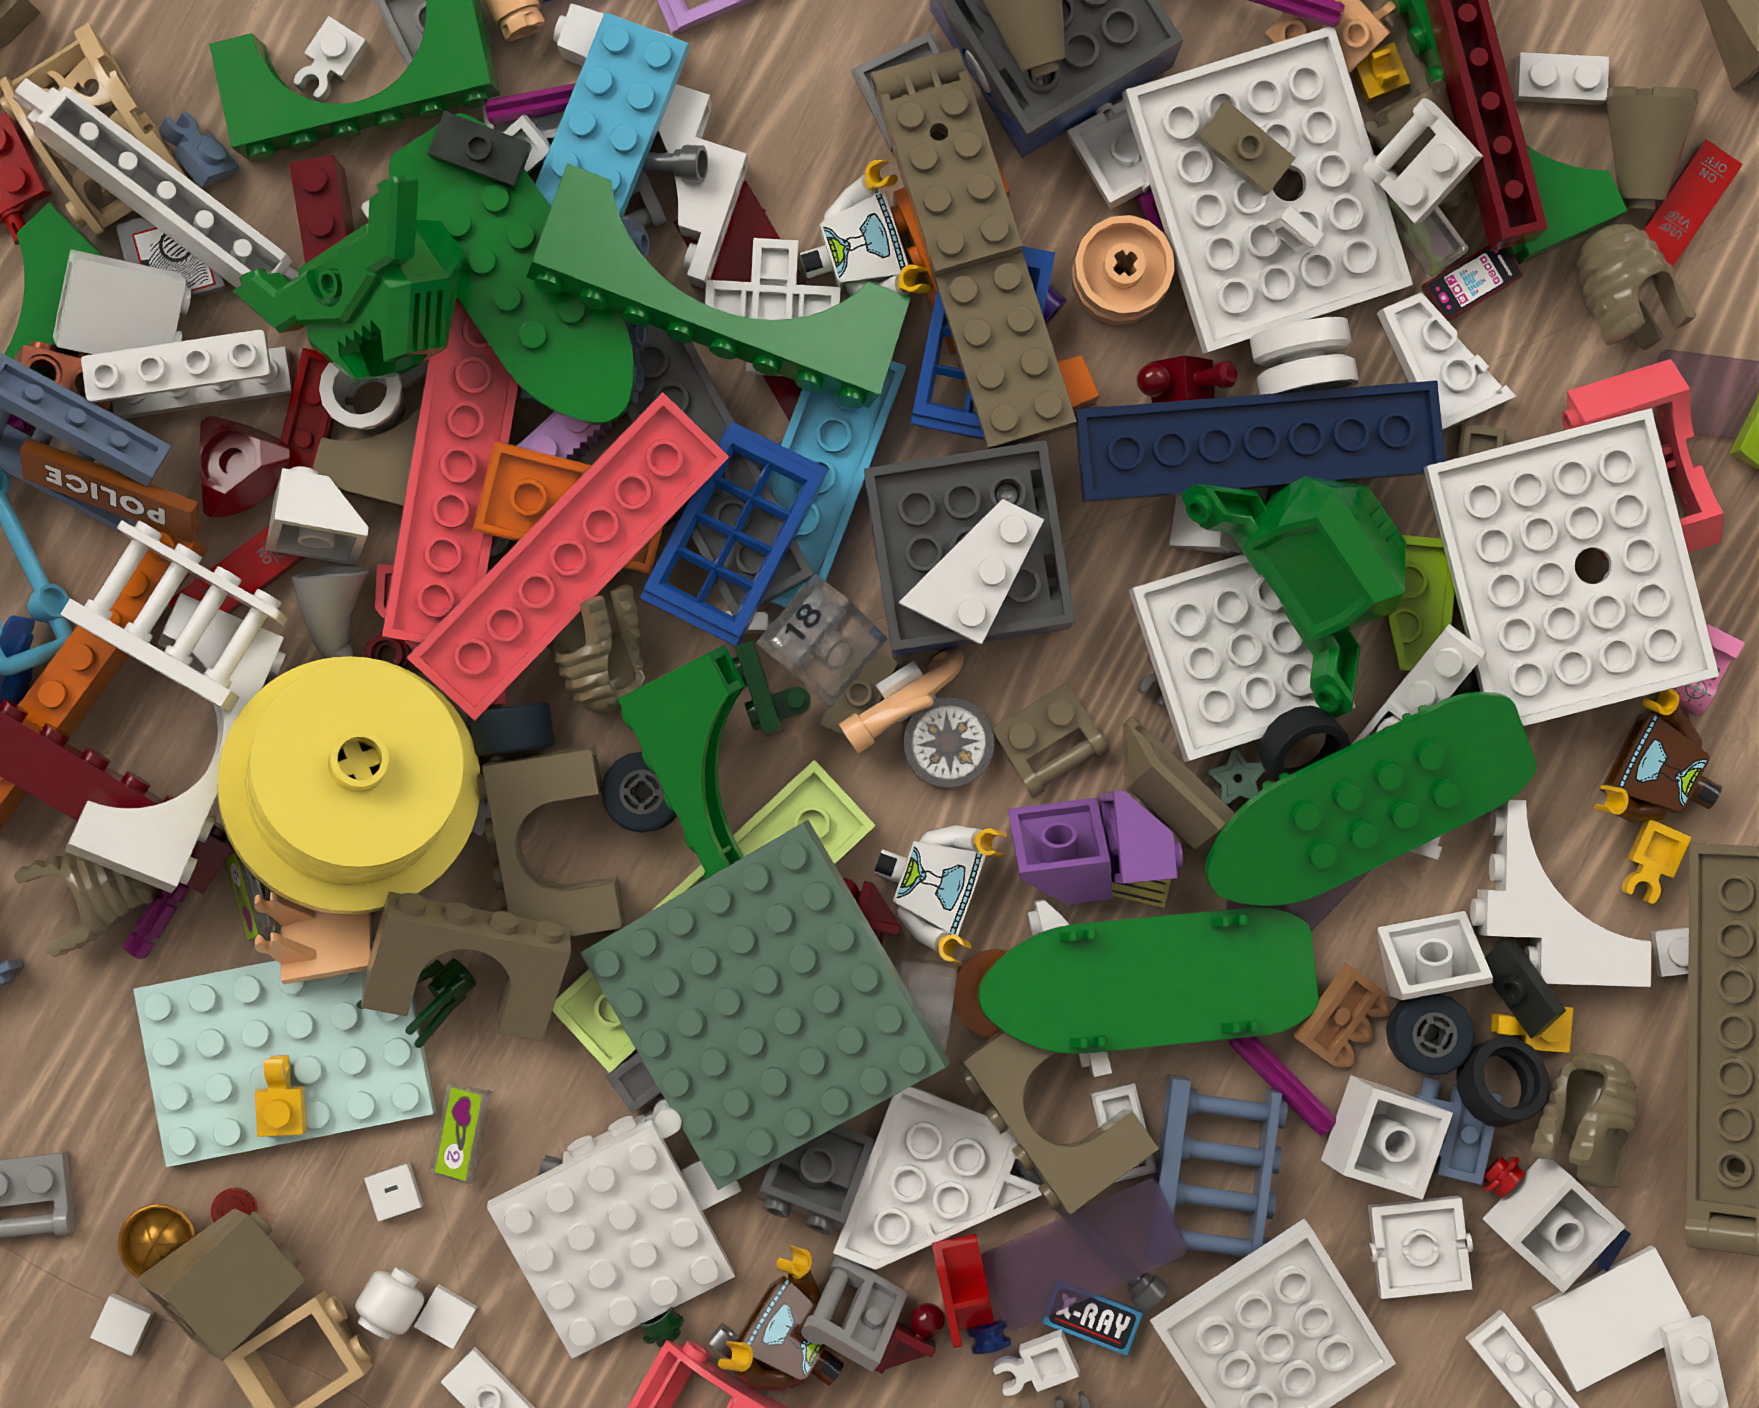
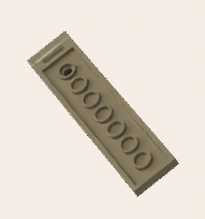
M954 48L872 72L871 81L874 93L881 110L987 449L1010 446L1076 426L1075 414L1022 252L1023 244L959 49ZM936 133H941L945 135L946 138L944 140L937 141L934 140L931 136Z
M1693 843L1689 844L1687 1206L1685 1241L1687 1246L1691 1248L1759 1257V846ZM1736 1158L1744 1163V1172L1736 1167Z

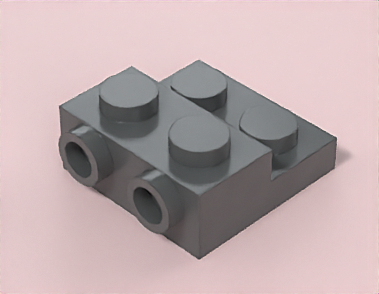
M840 1125L770 1162L757 1199L765 1202L763 1209L772 1215L788 1218L790 1212L807 1218L806 1226L816 1232L830 1235L833 1229L842 1231L876 1139Z

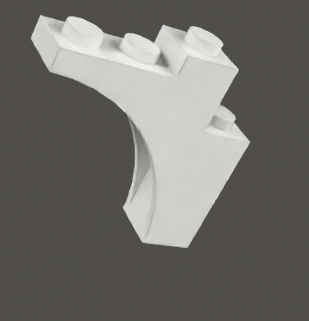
M1509 800L1497 809L1492 810L1490 815V831L1492 836H1496V854H1491L1489 876L1491 881H1495V890L1477 889V899H1472L1470 920L1472 926H1477V934L1484 936L1530 937V946H1525L1524 953L1547 984L1651 987V941L1624 937L1593 923L1574 909L1552 885L1537 858L1532 844L1527 821L1526 800Z

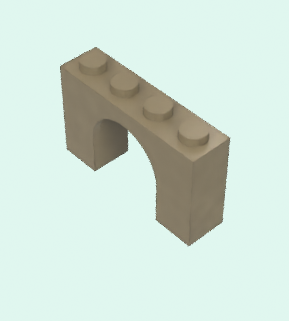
M595 744L488 761L483 765V774L477 775V785L481 801L488 800L491 818L485 819V830L488 844L490 846L496 845L499 862L493 863V876L497 890L504 889L507 905L506 907H501V911L509 912L516 917L535 921H554L561 926L570 927V936L622 928L625 922L618 876L571 884L555 883L541 877L530 867L521 847L523 823L528 814L534 809L549 802L597 795L601 792L602 781Z
M388 892L363 980L361 1008L407 1016L419 975L431 960L453 950H476L495 958L508 973L497 1007L498 1034L543 1041L571 955L570 927L561 926L550 920L535 921L520 918L505 911L490 912L470 908L468 905L460 902L445 903L425 899L415 893L400 894Z
M1000 1030L958 1060L964 1069L958 1075L974 1097L981 1093L991 1108L985 1112L986 1116L1000 1135L1008 1131L1017 1146L1011 1150L1027 1173L1034 1168L1043 1181V1184L1038 1189L1053 1210L1061 1207L1063 1211L1072 1214L1159 1150L1134 1112L1123 1109L1098 1129L1077 1142L1055 1144L1041 1138L1032 1129L1026 1118L1023 1107V1093L1026 1082L1033 1070L1055 1052L1033 1047L1018 1041Z

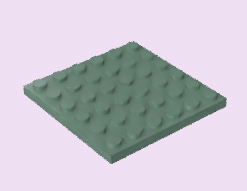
M809 820L799 824L580 952L667 1104L681 1116V1128L717 1190L946 1068L950 1063Z

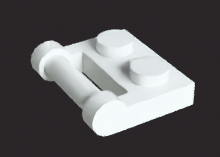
M1426 98L1421 99L1413 108L1414 115L1381 153L1378 156L1372 155L1363 165L1365 174L1371 180L1380 184L1414 223L1423 222L1483 157L1442 110ZM1430 127L1436 135L1398 176L1391 167L1424 130Z

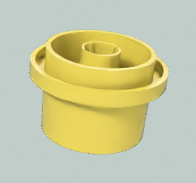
M352 656L332 657L309 662L283 673L259 690L244 706L235 719L222 749L217 784L218 805L224 829L234 851L247 869L270 890L284 899L315 911L348 915L371 913L384 909L389 891L400 894H420L436 882L453 864L465 846L477 817L480 802L477 775L480 774L478 756L475 754L471 734L463 719L445 696L429 682L411 671L385 661Z

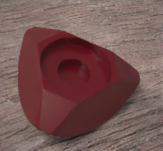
M208 416L200 423V465L204 514L210 517H225L238 514L254 507L267 498L277 488L282 468H288L290 460V448L288 445L271 434L239 422L215 416Z

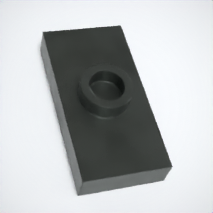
M444 111L428 155L433 159L516 190L532 146L526 141Z
M1513 937L1502 940L1485 957L1493 976L1492 986L1530 1039L1541 1035L1566 1012V1009Z

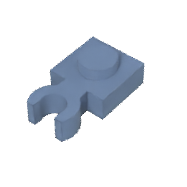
M185 111L182 112L176 124L170 116L166 117L159 128L161 136L167 142L177 146L173 156L200 188L233 178L240 166L212 133L204 136L199 133L198 124L192 115Z

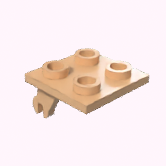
M1335 0L1345 5L1342 20L1335 27L1349 74L1391 33L1383 22L1396 8L1392 1H1389L1382 8L1372 13L1361 0ZM1284 12L1265 33L1274 43H1278L1328 26Z
M275 892L270 893V901H265L259 894L254 897L255 910L267 913L281 925V935L271 933V941H265L261 935H257L255 937V950L260 953L269 954L281 964V981L284 985L365 971L367 969L373 948L371 913L348 915L315 911L284 899Z

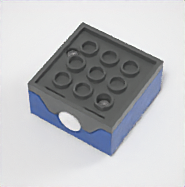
M930 0V11L953 48L959 49L964 66L1018 153L1024 158L1067 132V130L1095 115L1098 108L1108 102L1113 104L1123 98L1121 93L1126 89L1148 83L1174 66L1183 39L1158 0H1062L1066 58L1057 61L1058 71L1032 78L1030 70L1020 71L982 0Z
M1046 440L864 468V482L892 657L977 644L899 605L898 602L1002 499L1044 519L983 643L1068 630L1075 623Z

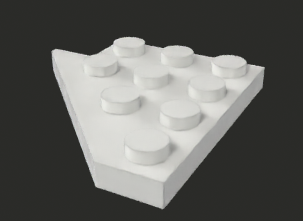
M911 1086L892 1096L849 1216L839 1234L833 1253L876 1270L930 1246L933 1242L941 1241L1041 1196L1042 1194L1038 1189L1041 1185L1010 1172L1016 1158L1011 1150L1017 1144L1008 1131L1000 1135L986 1114Z

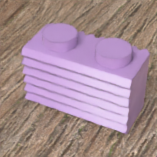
M554 412L517 446L579 462L580 456H586V450H593V444H599L600 438L606 439V432L612 433L613 426L611 423L606 425L584 423Z

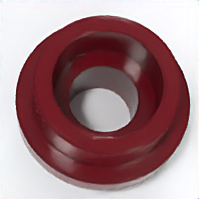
M382 633L373 636L369 640L364 652L365 658L382 661V650L386 647H393L396 656L390 663L406 669L409 664L407 656L410 654V648L405 643V640L381 637Z

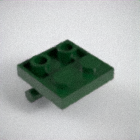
M753 641L736 645L735 649L738 657L732 658L745 686H748L752 697L751 701L744 703L752 728L754 730L762 728L764 735L767 737L784 732L781 721L802 715L809 710L811 705L809 693L802 687H792L772 694Z

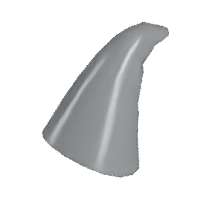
M334 565L305 571L291 577L305 625L315 647L325 659L332 657H356L350 646L352 613L356 608L359 594L368 576V570L354 566Z

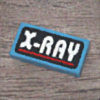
M1057 1278L1041 1322L1127 1356L1143 1312L1135 1307Z

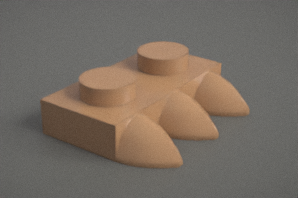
M1345 963L1320 997L1315 1011L1304 1019L1293 1037L1335 1067L1353 1066L1355 1064V1056L1351 1045L1347 1042L1348 1039L1360 1043L1371 1041L1373 1039V1031L1369 1020L1366 1018V1014L1372 1017L1389 1016L1391 1013L1389 999L1383 990L1358 970Z

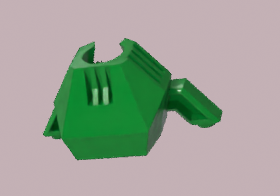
M397 175L377 184L379 192L369 199L368 224L363 225L297 269V278L289 282L279 272L267 274L266 269H256L240 276L239 279L242 285L234 289L233 293L279 333L300 330L306 326L311 346L357 384L364 381L400 375L447 348L464 252L441 221L416 220L419 179L406 181L404 175Z
M1304 476L1272 493L1266 505L1256 491L1196 484L1183 491L1182 500L1186 505L1188 516L1206 530L1230 533L1259 576L1263 575L1286 609L1285 615L1313 655L1310 688L1314 693L1317 705L1335 718L1351 712L1361 648L1351 630L1395 612L1405 594L1406 541L1371 489L1355 483Z

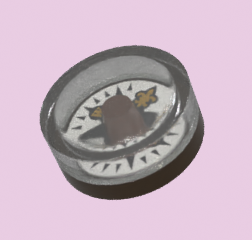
M956 697L934 699V704L931 707L914 713L910 718L904 734V753L910 768L926 783L940 788H957L974 781L988 767L994 752V733L988 718L976 705Z

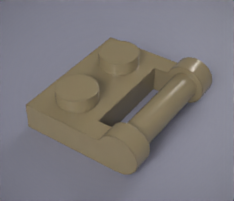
M1068 682L991 729L1033 798L1045 791L1043 786L1094 755L1099 758L1110 751ZM1079 728L1085 738L1084 741L1037 770L1033 771L1026 761L1027 759Z

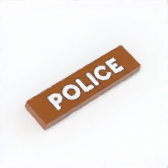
M27 438L20 448L22 476L25 480L130 520L141 521L154 529L191 543L199 532L197 501L152 484L146 487L118 471L34 439Z

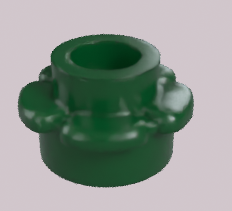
M671 1307L668 1311L641 1323L640 1326L646 1334L643 1337L644 1342L652 1344L655 1341L658 1347H662L666 1340L675 1341L681 1334L680 1327L684 1322L683 1316H680Z

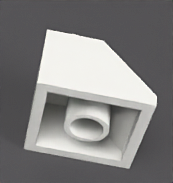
M308 467L282 468L273 499L265 550L356 566L369 529L363 519L329 476L318 475L316 470Z
M1351 1075L1336 1116V1124L1331 1130L1321 1161L1344 1176L1423 1200L1453 1113L1393 1088Z
M1540 1158L1525 1172L1515 1187L1502 1197L1483 1217V1220L1562 1293L1575 1282L1626 1227L1554 1160Z

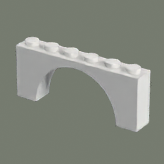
M180 593L157 644L165 648L168 645L173 647L201 601ZM218 609L189 656L193 659L190 667L203 675L208 668L213 670L243 620ZM260 628L229 678L232 681L229 690L240 698L231 713L214 704L218 728L215 752L206 773L194 786L167 802L143 808H114L87 801L65 851L169 893L174 891L179 882L187 885L198 860L190 857L197 840L205 843L216 818L208 813L214 799H218L219 763L227 735L244 706L262 689L267 676L272 678L277 676L286 655L278 651L284 637Z

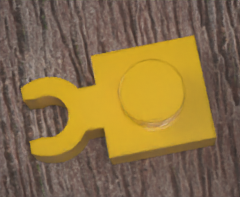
M1654 820L1643 822L1627 858L1639 865L1635 872L1628 874L1623 880L1622 892L1632 895L1636 884L1644 881L1647 885V893L1644 895L1643 901L1654 904L1661 894V886L1658 881L1660 875L1674 878L1692 837Z

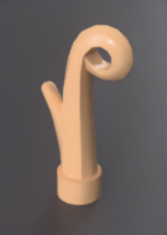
M946 648L939 651L929 661L926 674L859 715L854 713L839 723V726L856 752L859 754L876 743L874 738L904 717L931 707L934 704L932 696L951 682L961 671L965 661L963 651L957 648Z

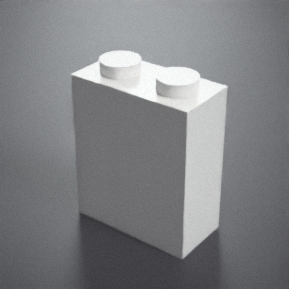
M70 249L53 339L59 348L89 354L182 341V332L176 329L179 315H186L188 312L191 288L186 287V280L178 272Z

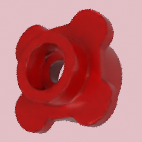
M1502 1156L1497 1158L1485 1171L1484 1177L1488 1181L1483 1185L1482 1189L1488 1192L1492 1190L1499 1198L1504 1197L1525 1174V1171L1517 1165L1520 1159L1516 1156H1511L1507 1161Z

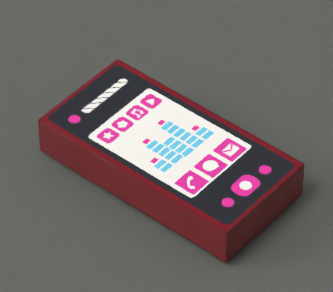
M1488 245L1427 281L1421 288L1429 301L1449 322L1520 280L1523 275L1506 248L1490 251Z

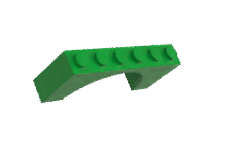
M426 0V23L423 38L418 51L407 69L396 81L381 92L369 98L350 103H322L291 91L275 71L266 45L253 33L209 44L231 148L252 161L272 158L275 156V151L289 147L293 150L310 149L317 146L318 140L330 137L338 140L351 139L360 135V130L377 126L379 129L395 128L403 124V119L415 116L425 119L442 116L447 108L463 105L465 108L480 107L485 105L489 98L501 95L480 0Z

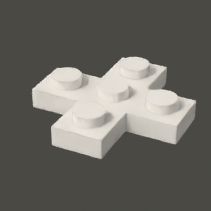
M754 238L751 282L706 280L705 304L733 315L767 320L793 319L822 312L840 304L841 287L797 285L798 240ZM746 362L747 374L765 375L756 371L752 366L753 364Z

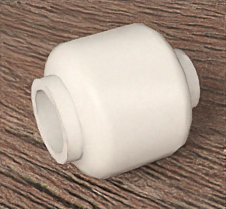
M396 1266L392 1273L386 1271L374 1272L355 1304L356 1310L361 1316L358 1323L372 1333L388 1340L393 1334H405L411 1327L425 1301L421 1291L415 1287L419 1279Z

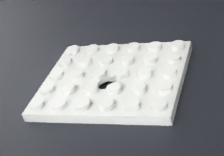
M1335 27L1319 29L1129 88L1121 93L1164 232L1173 250L1174 264L1203 354L1250 339L1253 335L1273 327L1308 320L1413 285L1385 191L1380 184L1371 180L1363 171V165L1373 155V151ZM1225 100L1230 102L1296 157L1289 166V169L1297 171L1303 180V190L1299 193L1296 200L1284 201L1276 196L1273 189L1264 196L1195 139L1222 102ZM1289 205L1324 234L1315 247L1301 253H1297L1267 227V222L1273 214Z
M1652 408L1423 467L1466 637L1486 651L1483 658L1474 667L1480 692H1495L1509 697L1516 705L1523 726L1719 676ZM1587 548H1596L1603 552L1609 561V571L1605 574L1603 580L1596 584L1582 581L1575 571L1577 556Z

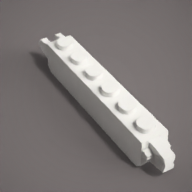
M25 78L14 91L13 99L30 113L26 120L35 127L34 135L236 288L242 285L239 279L240 276L256 269H266L267 274L279 272L289 282L298 277V272L290 267L292 260L284 251L73 90L63 87L59 92L52 87L47 93Z

